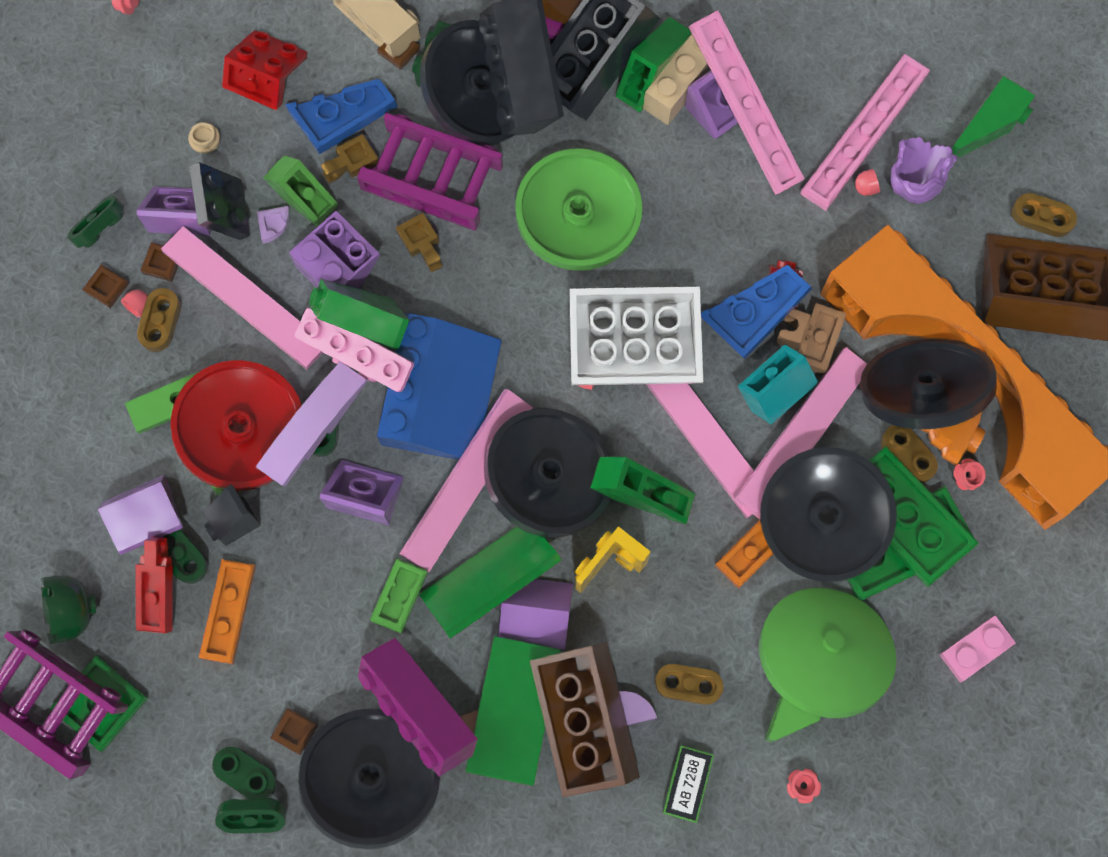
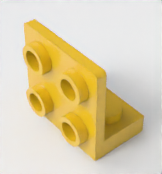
M619 526L613 534L607 531L597 543L596 555L591 560L586 557L576 569L575 590L581 594L613 553L617 555L615 561L629 572L635 569L640 573L648 563L651 551Z

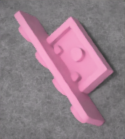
M310 308L305 310L295 333L297 339L333 357L332 361L334 363L342 362L348 367L359 371L358 374L368 381H378L397 392L403 391L414 367V362L370 339L317 319Z

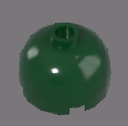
M70 576L42 577L41 582L44 586L41 587L45 624H49L50 633L47 634L49 644L66 642L77 638L88 627L90 615L96 614L94 594L87 595L84 585L78 579Z

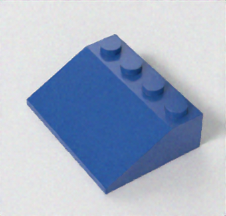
M405 313L409 323L398 350L396 349V353L414 362V367L402 392L387 388L377 438L381 446L459 460L486 419L502 340L437 318Z

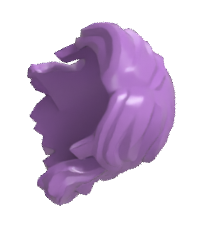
M921 137L901 140L899 142L897 161L891 167L890 180L894 193L915 204L927 202L940 194L947 181V173L954 166L953 163L958 158L953 154L950 146L936 144L931 148L932 142L924 143Z

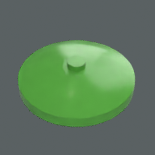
M567 149L544 157L526 173L516 196V222L526 245L542 260L567 270H592L618 259L635 240L642 218L641 194L629 171L612 157L589 149Z
M809 588L786 596L771 610L760 633V660L772 686L789 703L802 711L816 716L847 718L865 712L882 698L895 674L896 650L887 626L880 616L867 604L842 591L829 588Z

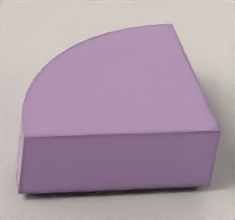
M288 206L257 211L263 244L275 240L285 231L290 219V209Z
M619 691L627 726L657 719L653 707L642 696L633 692Z

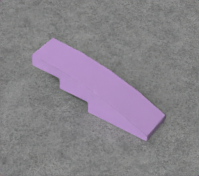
M339 362L292 417L256 467L280 485L286 486L305 459L309 460L327 433L331 434L368 380L344 363Z

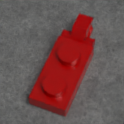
M153 537L144 540V554L140 557V563L135 564L137 631L157 633L173 631L171 556H167V538Z

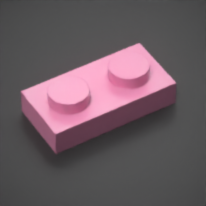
M993 616L942 652L940 657L961 683L1008 650L1016 642L998 618Z

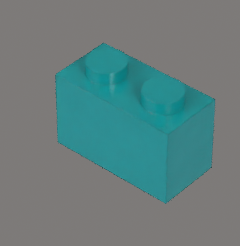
M784 345L738 385V388L751 412L771 425L811 390L818 381L806 357L789 346Z

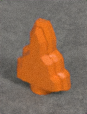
M982 412L957 425L938 429H921L928 433L930 444L941 450V457L955 466L959 464L966 451L972 454L976 452L986 432L985 429L978 426Z

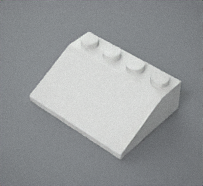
M700 287L570 289L571 385L703 383Z

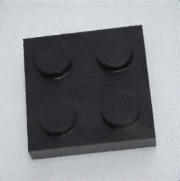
M201 162L189 166L198 225L238 240L249 237V218L246 213L243 195L244 187L241 179Z

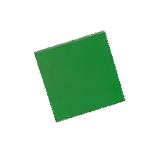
M95 655L81 673L102 688L107 686L117 691L122 696L120 700L129 706L123 713L111 714L108 712L88 741L99 752H104L148 698L99 656ZM80 693L63 721L78 733L97 703ZM61 695V696L58 698V700L51 706V708H50L51 711L54 709V707L56 706V704L58 703V701L60 700V698L62 697V695Z

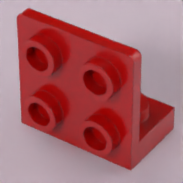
M254 30L224 56L222 88L277 110L283 102L285 79L307 59L308 52L292 43L283 42L265 32Z

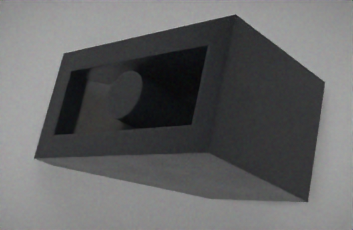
M232 484L226 487L203 512L209 521L204 524L208 534L213 541L219 539L225 546L261 526L245 498Z

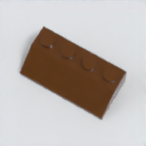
M607 642L531 660L532 673L562 798L626 785L640 778Z

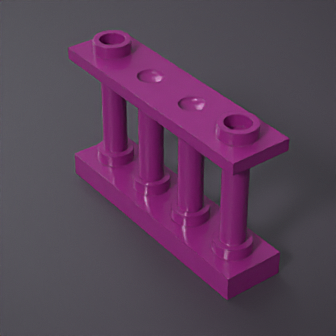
M386 113L384 122L387 132H390L391 135L376 168L370 170L361 167L357 176L360 189L476 231L480 223L479 208L475 206V201L489 168L502 171V154L492 146H479L416 124L404 115L397 114L394 116ZM404 137L416 141L420 145L405 178L398 180L389 177L387 173ZM435 148L449 153L434 189L426 190L418 187L416 183L431 149ZM460 158H464L478 163L463 199L457 201L448 198L445 193Z
M26 629L22 631H7L4 638L16 647L0 669V730L68 779L83 776L91 765L82 758L84 755L82 751L108 712L111 714L123 713L129 706L120 700L122 696L117 691L107 686L102 688L40 644L41 639L35 633ZM28 654L42 664V667L17 705L10 706L1 700L3 698L1 693ZM53 674H56L70 685L44 724L37 726L28 719L30 717L28 712ZM80 693H82L97 704L71 744L64 745L55 738L57 736L55 731Z

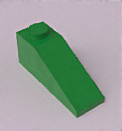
M1003 76L952 148L953 154L960 158L1010 133L1017 122L1023 126L1034 110L1029 105L1035 95Z
M600 457L590 487L613 500L680 524H687L695 493L627 457Z

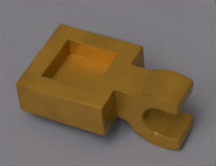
M361 134L335 148L338 157L326 161L321 165V168L324 171L322 172L323 176L330 184L341 178L346 171L353 178L359 174L361 167L370 169L376 166L379 161L364 135Z
M423 213L395 227L397 234L411 257L421 253L431 273L442 268L441 259L433 247L439 243L438 236Z

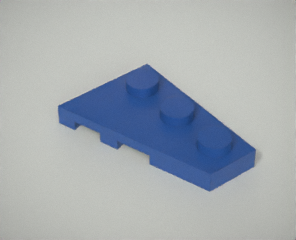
M380 79L343 88L341 93L324 97L323 94L312 97V101L298 105L296 102L285 104L288 112L319 155L397 107L395 99Z
M786 265L757 281L753 286L739 294L732 295L719 305L701 312V318L746 359L813 288L791 267Z

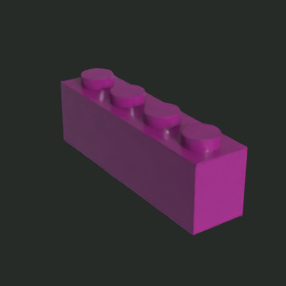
M396 638L391 639L361 657L358 677L362 686L366 690L373 692L378 699L381 710L387 716L391 715L398 724L403 738L407 742H412L418 749L420 758L426 767L433 768L440 777L473 756L478 740L477 737Z

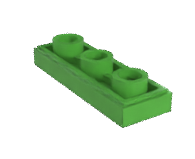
M198 372L126 402L125 405L136 432L141 434L171 421L175 398L183 386Z

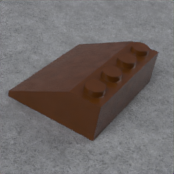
M987 234L981 298L983 322L995 327L1108 341V249Z

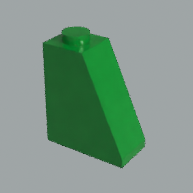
M671 17L664 21L632 51L615 97L639 113L642 112L646 90L691 36V31Z
M322 278L318 288L315 287L310 295L309 305L317 319L390 348L399 349L409 319L392 298Z

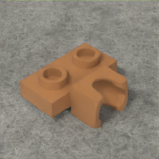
M818 303L815 304L811 315L793 309L784 318V321L792 325L795 331L781 330L776 342L782 346L787 345L796 351L799 349L798 353L806 357L812 371L825 374L846 313Z

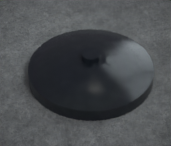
M479 20L460 21L441 31L425 50L420 67L422 94L428 109L436 121L456 138L476 145L499 144L515 135L502 136L501 126L497 122V104L495 95L491 91L492 78L489 64H487L485 59L486 46L484 36L479 28Z
M932 338L904 342L879 353L864 368L860 384L865 406L874 416L882 421L909 429H938L965 422L985 410L996 394L997 375L992 360L980 349L960 341Z
M531 409L510 418L491 439L484 460L485 483L493 503L512 524L528 533L541 537H566L587 528L607 507L610 498L590 487L600 457H610V454L600 436L578 417L557 409Z
M820 447L793 456L782 464L770 478L761 500L760 523L765 541L771 552L792 572L815 581H843L854 578L869 570L887 551L896 528V503L888 481L870 461L846 449Z
M360 709L337 716L315 733L306 746L301 758L298 786L300 799L307 816L325 836L351 848L379 849L403 841L424 824L437 800L440 777L433 768L425 766L420 758L418 749L412 742H407L403 738L398 724L391 715L387 716L381 709Z

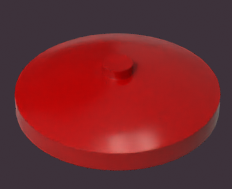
M244 360L216 363L195 374L179 392L171 413L170 428L173 445L184 466L195 477L208 485L225 489L232 484L238 491L260 488L274 480L256 466L302 404L290 383L279 373L267 366Z

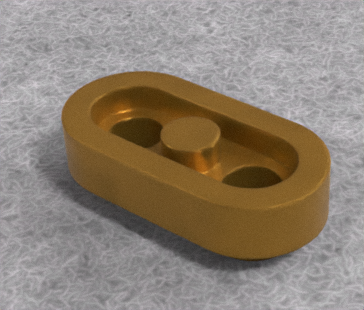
M1033 193L1021 195L1014 203L1011 211L1013 219L1019 225L1054 237L1068 235L1077 223V215L1072 207ZM1023 209L1030 210L1032 216L1025 215ZM1053 219H1059L1062 222V226L1055 225Z
M156 289L146 299L137 330V338L142 346L151 352H160L170 345L181 304L178 297L170 289ZM162 304H170L166 311H160ZM154 333H161L159 340H151Z
M892 425L884 432L881 438L882 449L886 446L921 483L929 481L936 474L938 469L936 457L911 429ZM896 435L902 436L905 444L900 445L896 443L894 437ZM917 460H922L926 463L927 467L925 470L917 467Z
M679 664L663 666L655 677V687L664 698L701 705H710L716 702L721 697L724 688L723 681L716 672ZM667 677H676L678 686L676 688H669L665 683ZM701 682H708L711 685V692L709 694H703L699 690Z

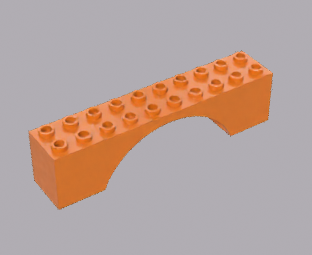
M886 225L830 272L820 294L835 310L846 313L844 320L863 340L883 335H907L923 339H950L974 346L992 360L997 375L995 397L1004 417L1007 436L1006 459L999 483L1044 530L1065 518L1108 479V446L1103 445L1093 435V430L1086 422L1078 420L1069 411L1066 401L1059 396H1055L1046 387L1044 379L1038 373L1031 372L1026 367L1019 353L1013 348H1008L999 339L997 331L991 325L985 324L976 315L975 309L969 302L961 300L953 292L951 284L945 278L939 277L930 268L928 260L923 255L916 254L908 246L907 240L902 233Z

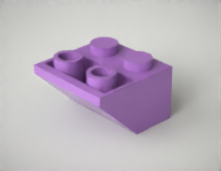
M337 211L289 252L295 267L316 288H318L322 278L359 289L380 257V253Z

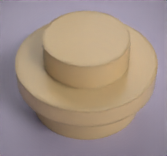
M198 123L192 127L188 140L193 150L205 154L214 151L218 147L220 134L213 125Z

